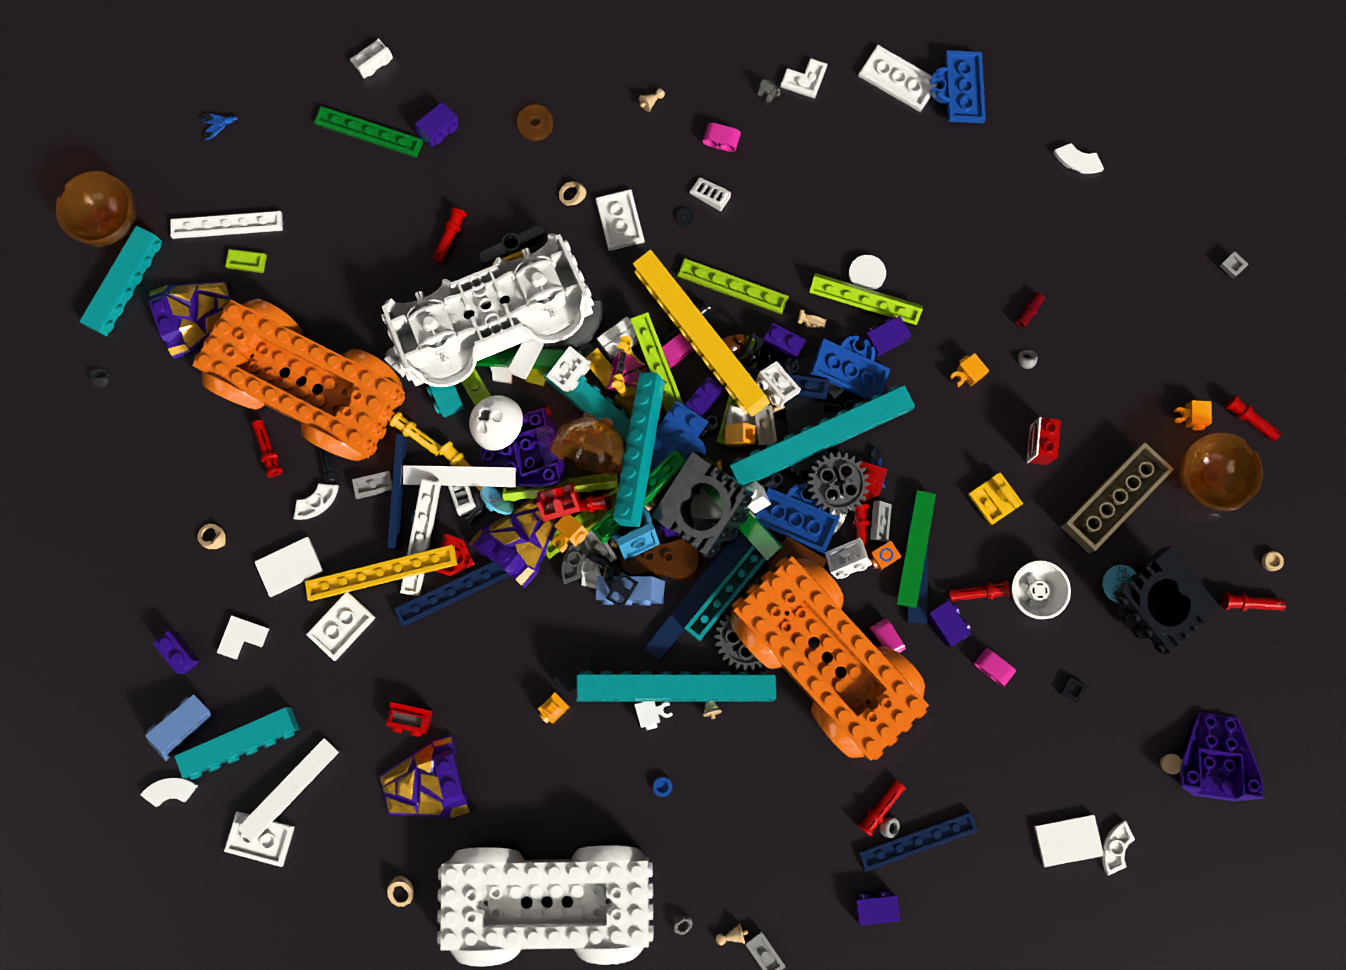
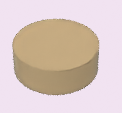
M1275 551L1268 552L1262 557V565L1268 571L1279 570L1284 564L1282 555Z
M1166 754L1161 758L1160 766L1168 774H1177L1180 772L1182 760L1175 754Z

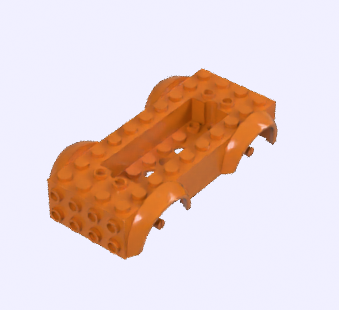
M252 299L243 305L230 300L229 304H226L223 308L222 316L215 322L212 333L205 339L203 348L195 356L192 365L201 372L202 385L209 391L251 409L257 410L265 405L300 423L301 435L310 443L330 453L354 461H360L365 458L369 459L370 455L372 456L377 449L376 444L379 439L384 437L388 423L396 415L395 411L398 405L401 406L405 399V392L399 377L382 360L359 349H351L339 355L304 337L299 325L287 313L261 299ZM287 367L290 369V375L283 378L280 376V370ZM306 377V384L298 386V379ZM321 384L323 391L320 394H314L312 391L314 385Z
M785 556L774 565L776 569L773 572L771 570L767 571L760 578L762 582L759 585L753 584L746 591L748 595L744 599L739 597L731 605L733 609L730 611V624L739 639L762 664L770 669L782 667L813 701L811 713L814 719L844 754L850 758L864 757L870 761L873 759L877 760L883 754L882 750L887 745L889 747L898 740L897 736L902 731L905 733L912 727L911 722L916 718L920 719L927 712L926 708L929 705L923 699L925 691L924 680L917 669L904 656L892 648L874 646L841 610L844 601L843 593L837 582L824 568L810 559H794L793 556L789 558ZM811 637L819 639V646L815 649L808 645ZM824 652L831 653V662L824 663L822 661V654ZM839 666L846 669V675L843 678H838L835 674V670Z

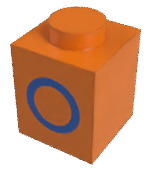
M892 541L869 554L873 568H878L879 571L901 558Z

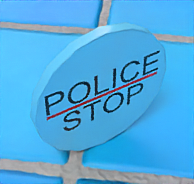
M484 486L480 490V496L491 512L494 510L504 515L513 512L514 505L512 501H503L502 491L490 486Z
M1126 565L1113 566L1106 571L1103 577L1104 592L1115 603L1118 602L1114 592L1120 589L1122 584L1127 582L1133 574H1136L1132 568Z

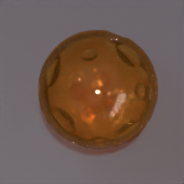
M92 171L74 177L64 186L66 188L61 198L58 197L56 216L62 229L71 238L93 247H103L114 244L128 234L135 221L136 210L133 195L124 182L105 172Z
M584 413L583 417L565 423L558 430L550 450L561 460H564L565 456L574 460L573 466L598 474L614 476L615 471H620L619 475H621L626 441L617 428L612 425V420L607 418L600 420L593 415Z
M1229 433L1206 435L1191 445L1182 457L1179 473L1183 489L1200 506L1219 511L1236 510L1251 500L1260 489L1263 479L1261 460L1257 452H1254L1246 444L1247 441Z

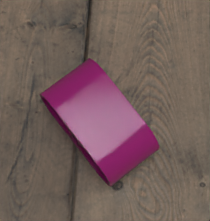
M708 123L702 142L709 147L734 152L736 151L741 133L732 127Z
M682 333L662 347L669 368L676 365L694 350Z
M886 617L869 627L872 636L879 646L892 648L899 653L906 649Z
M985 648L974 663L978 669L1003 687L1016 672L1010 664L988 648Z

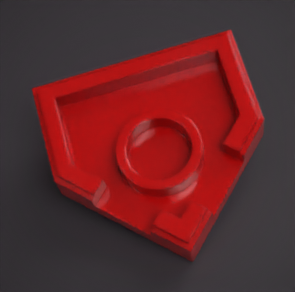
M861 461L859 468L866 467L863 475H869L865 482L870 483V485L865 487L869 493L863 494L866 500H860L862 504L880 495L888 469ZM845 469L844 471L848 477L849 471L848 469Z
M445 533L439 548L453 545L457 565L435 571L451 576L475 565L464 540Z

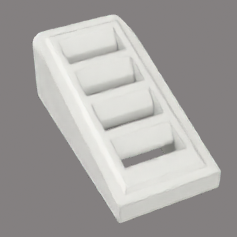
M700 177L690 191V194L720 212L731 197V192ZM702 184L704 187L700 192H698L697 190ZM709 188L710 190L707 195H704L706 189ZM714 191L716 194L711 198L710 196ZM719 195L722 196L719 201L716 200Z
M448 486L458 515L463 516L473 512L476 504L469 486ZM465 489L464 491L455 494V492ZM465 496H468V497L465 498V499H462V500H459V501L457 500V499L463 498V497H465Z

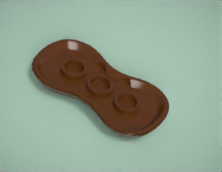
M682 537L659 541V545L626 561L618 547V569L628 576L665 575L678 581H687L699 573L702 564V553L696 551Z

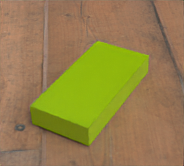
M229 249L225 267L227 269L264 273L267 255L265 253Z

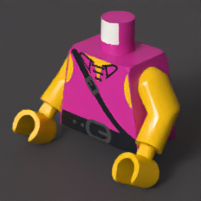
M629 336L620 337L621 342H618V348L622 349V351L613 359L608 389L618 391L622 397L635 395L639 373H646L647 371L646 364L633 354L630 347L632 341Z

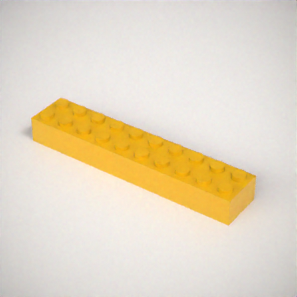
M650 249L633 263L636 268L634 273L670 317L675 326L681 331L686 340L690 342L699 356L704 355L701 358L711 371L715 369L713 374L722 386L726 383L724 388L733 400L738 399L736 403L745 415L749 413L753 417L770 404L764 392Z

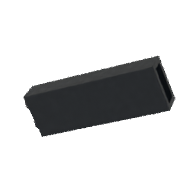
M815 357L795 359L799 364V368L793 374L815 377L810 374ZM796 395L784 403L786 436L792 433L795 435L802 433L801 430L809 425L815 427L819 425V421L825 418L823 399ZM828 449L789 466V475L805 477L806 474L814 473L810 468L812 466L817 467L815 461L819 460L822 462V456L825 455L828 459Z

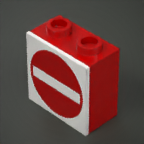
M1039 417L1030 425L1027 463L1049 465L1058 458L1061 420Z

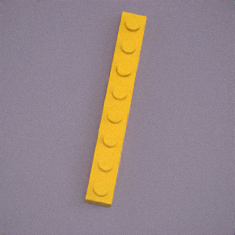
M453 545L305 581L307 599L314 601L457 565L455 548Z

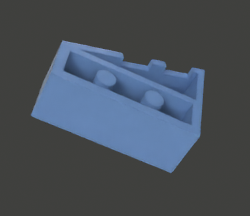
M597 576L596 600L602 601L603 605H614V603L606 599L609 588L604 581V576ZM629 576L639 583L625 605H632V603H639V605L643 606L664 604L665 581L650 576ZM625 577L620 580V584L627 589H631L633 583ZM616 591L611 595V598L617 602L622 603L624 600V596Z
M194 694L190 698H184L175 711H169L163 717L164 720L158 725L154 724L147 730L146 739L165 761L170 758L168 753L175 746L180 748L184 744L182 740L189 734H194L211 717L210 711Z

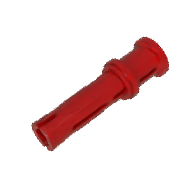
M451 208V215L444 224L445 231L432 257L436 262L444 263L453 238L461 229V222L467 216L461 209Z
M1235 395L1226 404L1225 408L1227 410L1230 409L1237 414L1240 420L1249 422L1271 439V441H1276L1282 434L1281 431L1256 414L1251 405L1247 406L1242 402L1238 395Z
M263 420L252 422L251 425L262 453L261 462L265 464L267 470L266 476L275 477L283 473V469L277 461V453L272 449Z
M608 493L597 497L590 495L586 499L579 500V506L581 511L588 510L591 513L602 509L609 511L612 507V501Z
M861 504L860 507L854 505V521L852 523L855 527L856 539L861 538L868 556L867 527L870 521H868L867 509L869 505Z
M1004 580L1002 583L994 584L987 582L985 586L949 589L948 593L950 602L984 597L991 600L994 597L1000 596L1010 597V587L1008 580Z
M1225 592L1221 600L1222 608L1225 610L1238 608L1241 611H1245L1248 608L1284 611L1286 605H1278L1286 603L1283 598L1249 597L1245 593L1231 595L1229 592Z
M895 780V783L875 808L868 810V815L857 826L868 836L872 837L874 829L879 823H883V816L906 787Z

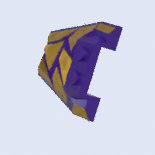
M226 281L166 285L150 291L149 305L162 340L165 341L173 359L193 353L197 349L196 346L210 336L215 322L223 314L225 305L229 304L230 300H233Z
M528 499L515 507L511 514L503 515L483 527L468 544L481 555L487 556L506 571L513 580L523 588H526L538 574L539 564L542 557L546 556L548 543L552 541L557 530L554 525L561 518L543 522L537 506V500Z
M452 735L431 740L410 756L379 775L388 815L453 818L471 813L467 794L463 793L454 756L457 753Z

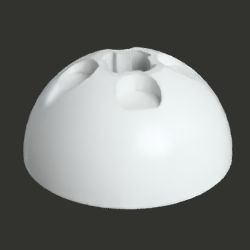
M501 395L489 396L481 400L473 408L469 419L472 437L481 447L487 450H500L510 445L520 433L523 423L520 406L511 398Z
M1033 561L1024 565L1016 573L1012 582L1011 592L1014 603L1024 614L1035 619H1050L1059 615L1067 607L1071 597V586L1066 574L1055 564L1047 561Z

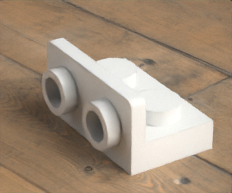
M378 39L351 58L350 61L361 76L366 78L374 74L382 65L388 64L393 57L388 47H385Z
M569 346L546 377L562 390L572 391L579 382L577 380L580 376H584L589 371L591 361Z
M777 361L760 371L755 380L760 389L769 397L770 402L778 409L782 408L785 402L801 391L799 386Z
M861 538L825 552L830 572L837 579L846 578L851 573L863 571L872 565Z

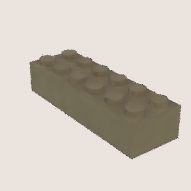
M1144 442L1119 465L1060 527L1088 554L1096 551L1174 469Z

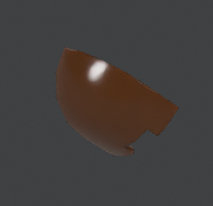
M735 334L722 339L737 359L744 354L747 344L745 335Z

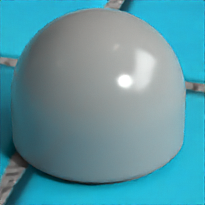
M1023 350L1018 355V363L1025 369L1033 368L1037 363L1038 355L1032 350ZM1024 355H1029L1032 358H1025Z
M886 817L883 823L879 824V830L883 836L895 838L899 833L900 825L897 819ZM891 823H893L895 828L894 831L890 833L889 827Z

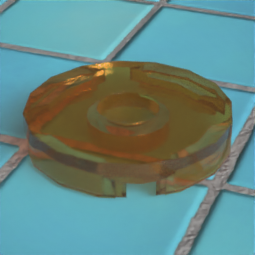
M537 104L525 107L526 109L521 111L517 118V127L521 135L532 141L546 138L552 132L554 125L551 113L544 106ZM533 119L540 121L537 126H532L530 123Z

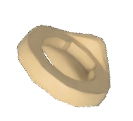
M575 181L566 183L559 192V199L567 206L580 203L586 196L584 186ZM567 188H577V194L573 199H564L563 194Z
M216 524L204 525L197 535L200 544L207 549H218L226 543L223 529ZM207 529H214L216 533L215 538L212 541H204L202 538L203 533Z
M402 875L396 876L387 888L388 898L396 906L404 907L411 903L414 897V888L409 879ZM403 886L408 892V899L402 902L397 901L393 896L394 887Z

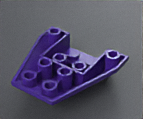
M544 408L523 415L520 433L507 447L500 450L480 448L484 467H516V486L547 487L562 482L565 463L556 428Z
M1198 712L1180 766L1181 788L1193 796L1227 801L1263 799V779L1239 718Z

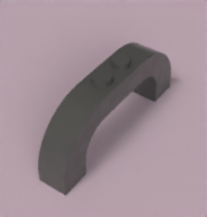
M593 301L594 305L591 306L593 314L584 317L582 325L572 336L556 343H545L542 349L567 350L569 346L578 349L587 342H590L597 334L602 323L603 307L601 301ZM522 343L510 348H520Z

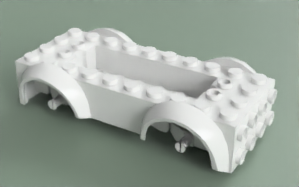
M551 233L548 235L546 244L536 252L531 254L529 248H525L526 252L524 249L521 251L524 256L523 258L503 260L498 257L495 259L493 266L454 282L443 279L438 290L427 297H424L423 292L419 291V294L418 292L415 293L417 301L397 303L392 298L388 299L382 306L384 314L381 316L389 329L387 332L394 343L393 348L396 355L400 358L399 363L409 381L412 380L415 386L423 383L435 387L452 386L465 380L474 370L476 362L532 338L543 343H556L572 336L582 325L584 317L593 314L591 306L594 303L590 290L584 283L582 272L577 267L576 259L570 252L571 249L567 240L563 241L560 234ZM509 296L510 302L508 304H501L499 302L500 298ZM484 304H491L489 309H482ZM474 311L475 314L470 317L471 319L464 318L465 312Z
M627 846L584 847L576 850L572 859L524 860L519 851L505 848H467L458 850L438 870V879L441 880V889L438 890V901L441 902V910H438V923H441V931H438L437 943L441 944L440 950H450L458 962L470 966L502 964L515 958L521 949L574 948L579 958L594 964L627 962L637 957L643 948L649 947V942L653 941V925H649V920H653V904H649V898L653 896V883H649V877L653 875V863L649 862V857H646L640 849ZM526 896L530 897L533 901L532 906L528 909L523 908L521 905L522 898ZM545 896H549L553 900V905L549 908L542 905V898ZM565 896L572 897V907H563L561 903L562 898Z

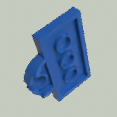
M947 50L944 54L945 67L937 69L929 81L931 85L939 83L942 89H938L935 86L931 87L929 90L930 94L939 103L947 105L948 122L984 123L986 116L982 52Z
M849 336L840 345L822 339L810 372L811 375L817 378L829 379V383L868 401H871L870 398L879 393L883 394L890 368L874 362L875 347H872L868 340L862 341V349L859 351L855 348V342L859 340V336Z
M676 400L657 428L649 474L675 449L686 461L693 451L701 452L706 456L705 446L698 437L708 424V421Z
M796 484L789 490L787 495L768 488L766 494L771 505L758 511L756 518L767 530L784 537L788 536L796 542L824 554L840 517L821 511L822 504L815 506L817 499H805L802 495L808 490L807 484Z

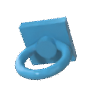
M643 507L642 512L644 519L643 527L633 529L624 536L615 533L611 537L617 542L625 561L660 544L652 524L651 515L645 507Z

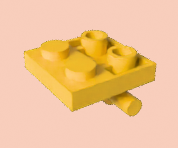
M1001 472L968 494L990 526L1023 504Z

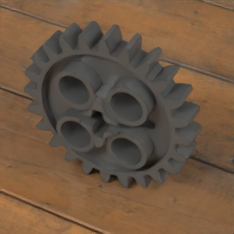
M837 452L835 457L833 453H829L828 459L825 455L822 456V462L817 460L815 461L817 467L812 466L810 468L814 473L807 475L812 479L806 482L807 485L812 486L807 492H813L814 494L810 499H817L815 506L822 504L821 511L828 508V514L835 510L836 515H840L842 510L845 515L848 514V508L852 512L855 511L854 505L860 507L861 503L859 500L865 501L866 498L863 494L869 493L865 489L866 486L870 485L869 482H865L869 475H863L866 467L860 469L861 461L855 463V456L848 459V453H845L843 457H841L840 452ZM842 467L848 469V477L841 474ZM823 472H828L830 474V481H825L823 479ZM836 481L841 482L842 485H841V486H838V485L835 486L834 482H836ZM847 486H851L854 489L852 496L846 493ZM829 490L835 493L836 497L834 500H830L827 497ZM840 492L844 498L843 500L840 499Z
M725 615L724 620L726 622L720 620L718 623L722 628L717 627L715 629L720 634L714 636L715 640H719L714 646L721 648L717 654H724L722 661L728 659V666L734 663L735 670L742 666V670L745 672L747 666H749L750 670L753 671L755 665L760 669L762 667L761 662L751 652L750 657L747 658L741 655V649L749 651L744 644L736 651H733V648L741 640L730 624L731 617ZM729 634L735 635L737 642H730L727 636Z

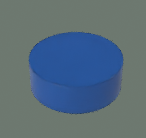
M658 777L653 783V791L657 796L665 797L672 791V782L667 777Z

